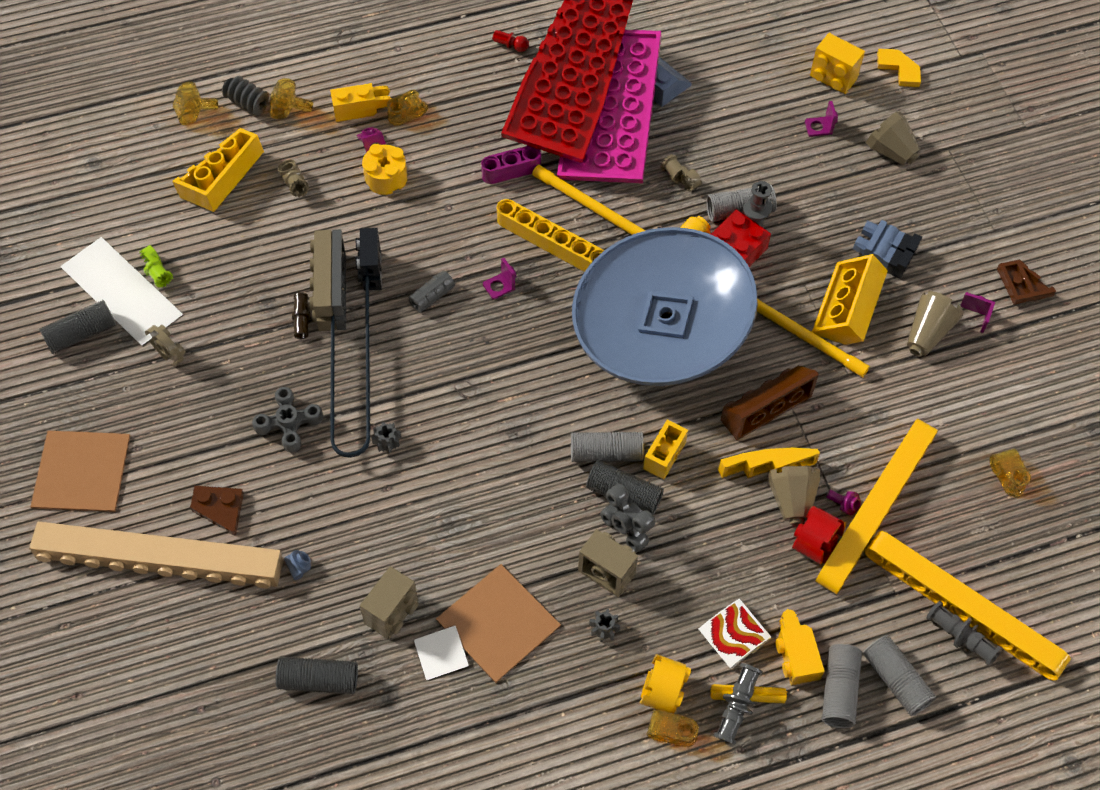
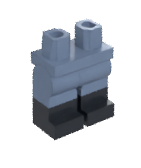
M867 220L861 234L871 239L869 241L858 236L853 249L863 254L862 256L874 254L888 270L887 273L901 280L922 240V236L915 233L913 236L899 231L893 225H887V222L881 220L879 225Z

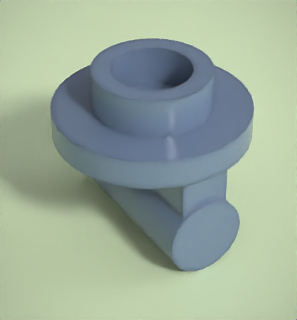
M294 550L284 558L294 580L301 579L303 574L311 569L310 557L303 551Z

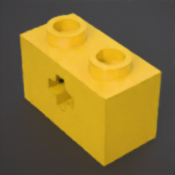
M667 419L645 455L643 469L664 480L686 444L688 429Z

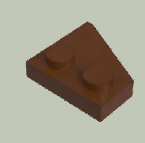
M1020 259L1000 263L997 267L1013 305L1053 297L1056 293L1054 287L1048 288L1040 281L1041 277L1036 272L1031 271Z
M194 485L190 508L192 512L201 517H206L214 525H219L228 530L230 534L236 535L244 492L243 489Z

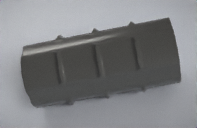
M442 270L422 287L416 289L408 297L409 302L416 311L421 313L454 288L455 282L446 271Z

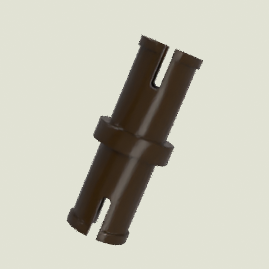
M303 292L294 294L292 319L294 320V337L297 339H306L309 335L308 320L310 319V312L308 311V294Z

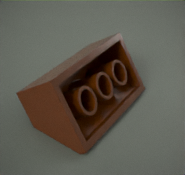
M799 365L793 369L788 368L774 380L769 379L765 381L755 391H747L741 399L735 402H728L723 407L720 420L736 441L811 398L819 373L816 370Z

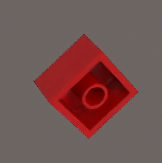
M737 209L711 233V235L733 247L743 257L749 267L768 249L771 237L770 232Z

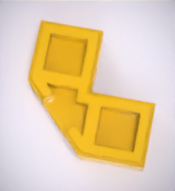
M878 48V69L898 70L899 86L920 87L921 73L919 65L900 50Z

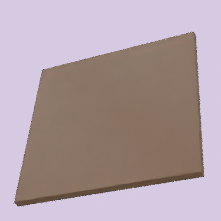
M48 430L30 507L33 509L116 512L130 434Z
M502 564L436 618V621L444 629L456 626L463 649L495 683L561 627V624Z

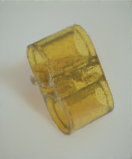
M282 78L277 81L270 95L269 114L272 118L284 119L289 115L292 108L311 112L313 102L296 97L295 82L288 78Z
M185 82L177 90L173 108L180 124L190 125L197 120L201 109H218V100L216 98H201L196 84Z

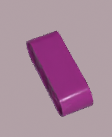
M524 146L484 157L481 162L483 181L487 184H495L532 174L534 168L537 165H541V150Z

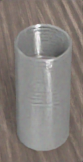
M770 185L772 192L768 199L772 203V213L776 211L777 199L775 190ZM752 188L708 194L706 205L710 221H724L736 209L744 214L743 206L746 201L751 199L753 195L751 192Z
M642 431L571 433L572 462H595L598 460L601 462L643 461L644 438Z
M889 635L877 639L864 650V657L879 674L880 678L884 680L883 682L887 684L890 691L894 693V696L900 701L899 703L903 705L909 716H914L921 712L936 699L933 691L926 685L927 683L923 681L922 677L916 672V669L905 658L906 656L902 654Z
M834 644L829 647L827 676L821 720L831 727L851 728L856 724L862 651L853 645Z

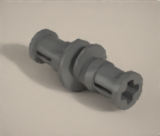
M759 181L752 185L751 192L753 195L751 199L745 202L743 211L748 218L764 227V219L770 216L772 211V203L768 199L772 188L769 183Z
M938 601L931 608L926 619L929 621L933 620L944 628L945 632L955 637L954 646L956 648L965 644L970 651L975 652L986 660L985 664L988 666L997 659L1003 650L1001 646H995L982 633L977 632L978 624L972 628L970 627L972 618L969 617L965 622L962 621L958 615H954L946 609L941 601Z
M745 663L740 665L742 670L737 683L734 684L733 693L723 695V699L729 704L723 713L718 733H714V737L733 745L736 744L734 739L739 726L743 722L744 713L753 714L747 705H754L750 698L754 693L753 689L758 676L763 673L762 670Z

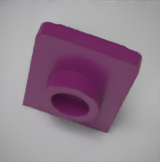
M829 101L825 117L805 119L808 136L832 135L834 126L838 123V114L835 111L833 101ZM819 123L823 126V129L816 131L811 128V125Z
M366 128L361 131L362 133L356 135L363 142L366 152L375 142L386 145L382 132L377 128Z
M505 258L501 259V273L483 282L484 288L493 300L515 290L516 272ZM495 282H500L504 287L501 291H493L491 285Z
M966 292L960 307L985 315L980 333H984L995 302Z

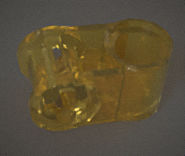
M413 89L387 102L388 121L394 126H400L412 119L421 117L428 110V104L422 101L419 93Z
M1012 448L991 455L989 458L990 467L999 479L1004 491L1013 497L1022 495L1026 485L1031 480V475L1022 462L1018 451Z
M654 709L646 735L659 742H667L688 748L697 741L698 725L691 718L665 710ZM685 729L690 730L688 736H683Z

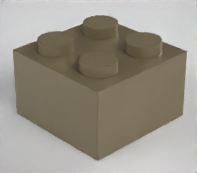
M596 529L579 551L578 571L619 598L636 574L638 555H636V552L627 545L622 546L616 542L609 533H602Z
M390 566L359 605L364 624L388 640L393 634L396 635L401 630L405 617L408 614H413L418 606L415 581Z

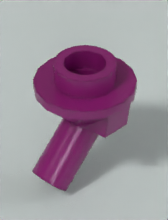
M830 489L826 495L827 499L841 505L840 510L847 515H854L861 507V499L857 492L847 491L846 495L843 496Z

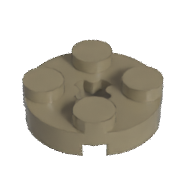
M161 324L159 327L152 325L145 331L146 336L148 334L152 336L149 342L164 360L170 358L174 361L171 363L172 366L176 367L184 360L183 355L186 354L184 348L179 343L175 344L169 336L171 334L164 325Z

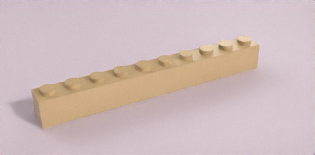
M37 521L29 547L35 558L42 562L55 560L66 565L80 563L91 568L105 566L115 571L130 569L140 574L155 572L164 577L180 575L189 580L205 578L214 583H219L222 580L230 581L232 584L239 586L247 583L255 584L257 587L264 589L270 588V586L278 587L284 561L281 551L275 549Z

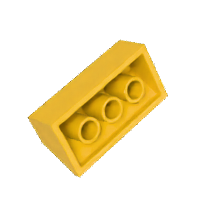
M874 254L837 262L812 330L814 334L844 345L864 341L888 272Z

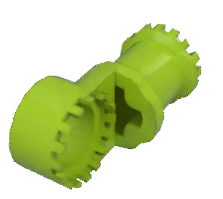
M149 245L139 251L140 256H143L142 259L145 258L144 262H147L143 269L144 273L147 276H151L154 284L159 288L166 287V284L169 285L170 279H173V274L164 269L155 249Z

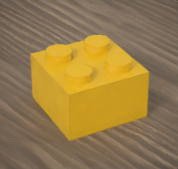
M828 33L816 48L810 76L846 94L858 79L865 51Z

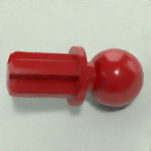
M495 30L493 33V41L507 45L508 49L513 45L516 51L524 52L529 47V41L525 36H517L515 38L513 32L508 34L499 30Z

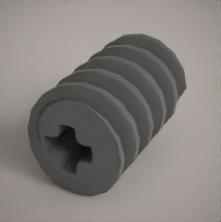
M242 76L227 79L222 87V95L235 102L238 106L256 116L264 112L269 100V93L263 91L260 87H256L255 84L250 83L247 79H243Z

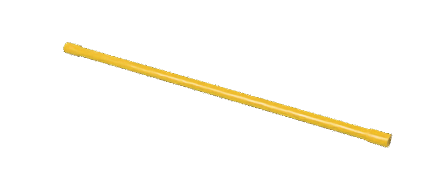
M537 165L532 173L534 177L547 185L553 186L629 234L634 235L646 231L560 179L543 166ZM757 299L758 313L837 360L863 378L870 368L868 364L847 354Z

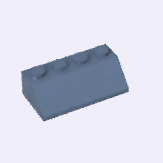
M659 57L654 101L663 107L689 88L692 83Z

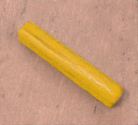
M712 684L710 688L711 699L725 700L723 695L732 694L734 685ZM754 686V693L750 698L753 702L785 703L787 691L785 688Z

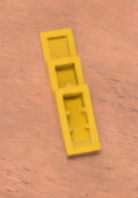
M775 448L747 452L721 459L718 471L722 478L741 471L745 472L747 478L773 469H777V473H781L782 467L811 466L816 464L820 452L818 449Z

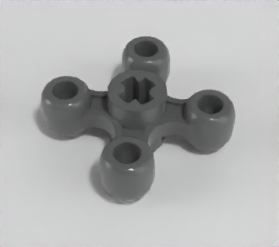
M281 387L275 392L276 403L280 406L276 414L273 416L258 414L253 418L252 425L254 431L259 435H266L272 429H280L284 433L282 437L283 448L289 453H294L301 447L300 436L296 433L300 425L303 423H309L310 425L320 424L323 420V411L316 404L308 405L304 410H296L292 406L294 403L292 390L288 387Z
M616 484L606 492V498L610 504L601 511L600 516L605 524L614 526L621 534L628 533L626 538L627 545L635 552H639L649 543L646 532L654 527L655 518L649 511H642L635 503L631 502L628 504L629 493L627 489L621 484Z

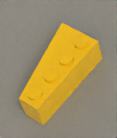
M242 128L238 129L219 144L220 148L218 150L207 153L204 156L205 160L197 166L192 165L188 168L186 175L182 178H175L172 182L179 197L215 212L264 153L257 134Z

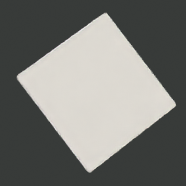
M456 626L414 639L426 680L468 666Z

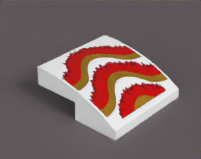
M740 599L724 608L699 628V631L731 669L749 654H754L772 638Z

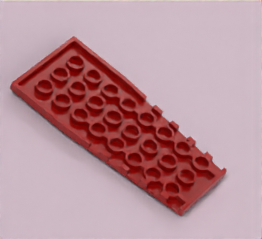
M564 0L561 8L559 7L553 23L550 24L544 41L542 40L536 57L533 58L521 82L501 132V137L583 163L604 108L633 0Z

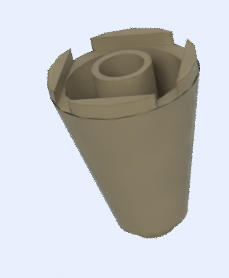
M929 291L927 295H925V292L922 293L907 342V346L910 348L909 351L913 355L918 357L928 355L961 320L964 312L959 305L956 308L951 304L953 301L951 298L934 291Z

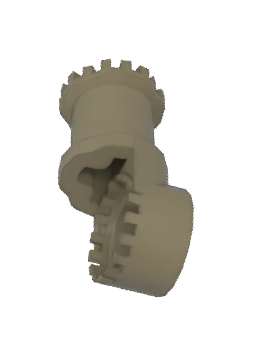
M670 154V156H667V159L664 158L665 161H662L663 163H661L660 168L670 174L673 182L677 183L680 181L685 186V189L688 188L687 191L689 192L701 186L702 181L699 174L694 169L688 170L687 167L682 166L677 161L676 155Z
M292 159L282 162L278 166V172L288 186L290 193L295 197H303L304 194H307L309 185L304 180V176L296 162Z

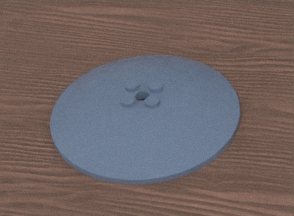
M678 227L657 228L636 233L616 242L603 251L589 265L575 290L572 304V320L581 347L587 356L602 370L630 383L650 386L674 385L697 379L714 371L741 348L756 318L757 290L748 264L733 247L723 240L694 229ZM665 312L672 313L670 318H661V315Z

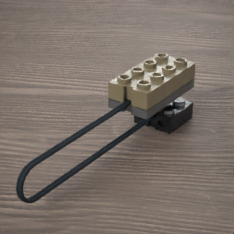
M359 228L360 237L355 239L356 251H358V256H356L358 281L363 282L365 291L366 442L361 449L351 453L339 450L334 442L335 330H346V251L342 230L314 231V240H310V250L313 253V258H310V270L313 272V277H310V290L313 291V297L309 298L310 310H312L313 323L317 322L319 331H331L330 440L334 451L342 457L348 458L364 453L370 443L369 291L382 290V259L378 228Z

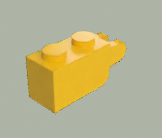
M372 83L330 90L336 122L371 117L377 113L378 108H385L392 104V98L388 96L390 88L386 85L373 87Z
M787 609L782 613V618H780L779 625H781L778 639L775 640L777 652L782 654L784 663H782L784 676L789 678L791 686L821 680L825 671L812 628L807 625H800L798 617H796L797 614L793 610Z

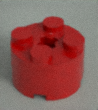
M812 506L807 514L805 524L800 523L794 532L796 540L792 548L822 565V563H826L837 546L838 534L843 536L846 522L821 508Z

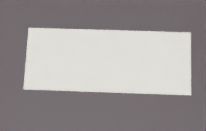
M102 237L60 266L97 303L103 299L113 318L141 345H144L152 338L150 334L147 336L145 334L149 327L152 325L159 327L161 324L167 327L183 315Z

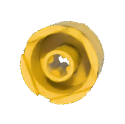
M373 144L370 146L362 160L365 182L370 187V190L380 195H390L397 189L401 190L407 182L406 159L403 150L392 145Z
M656 654L652 661V664H655L654 668L648 671L642 689L640 704L667 714L675 713L676 708L680 707L684 692L680 690L684 683H687L691 668L686 667V664Z

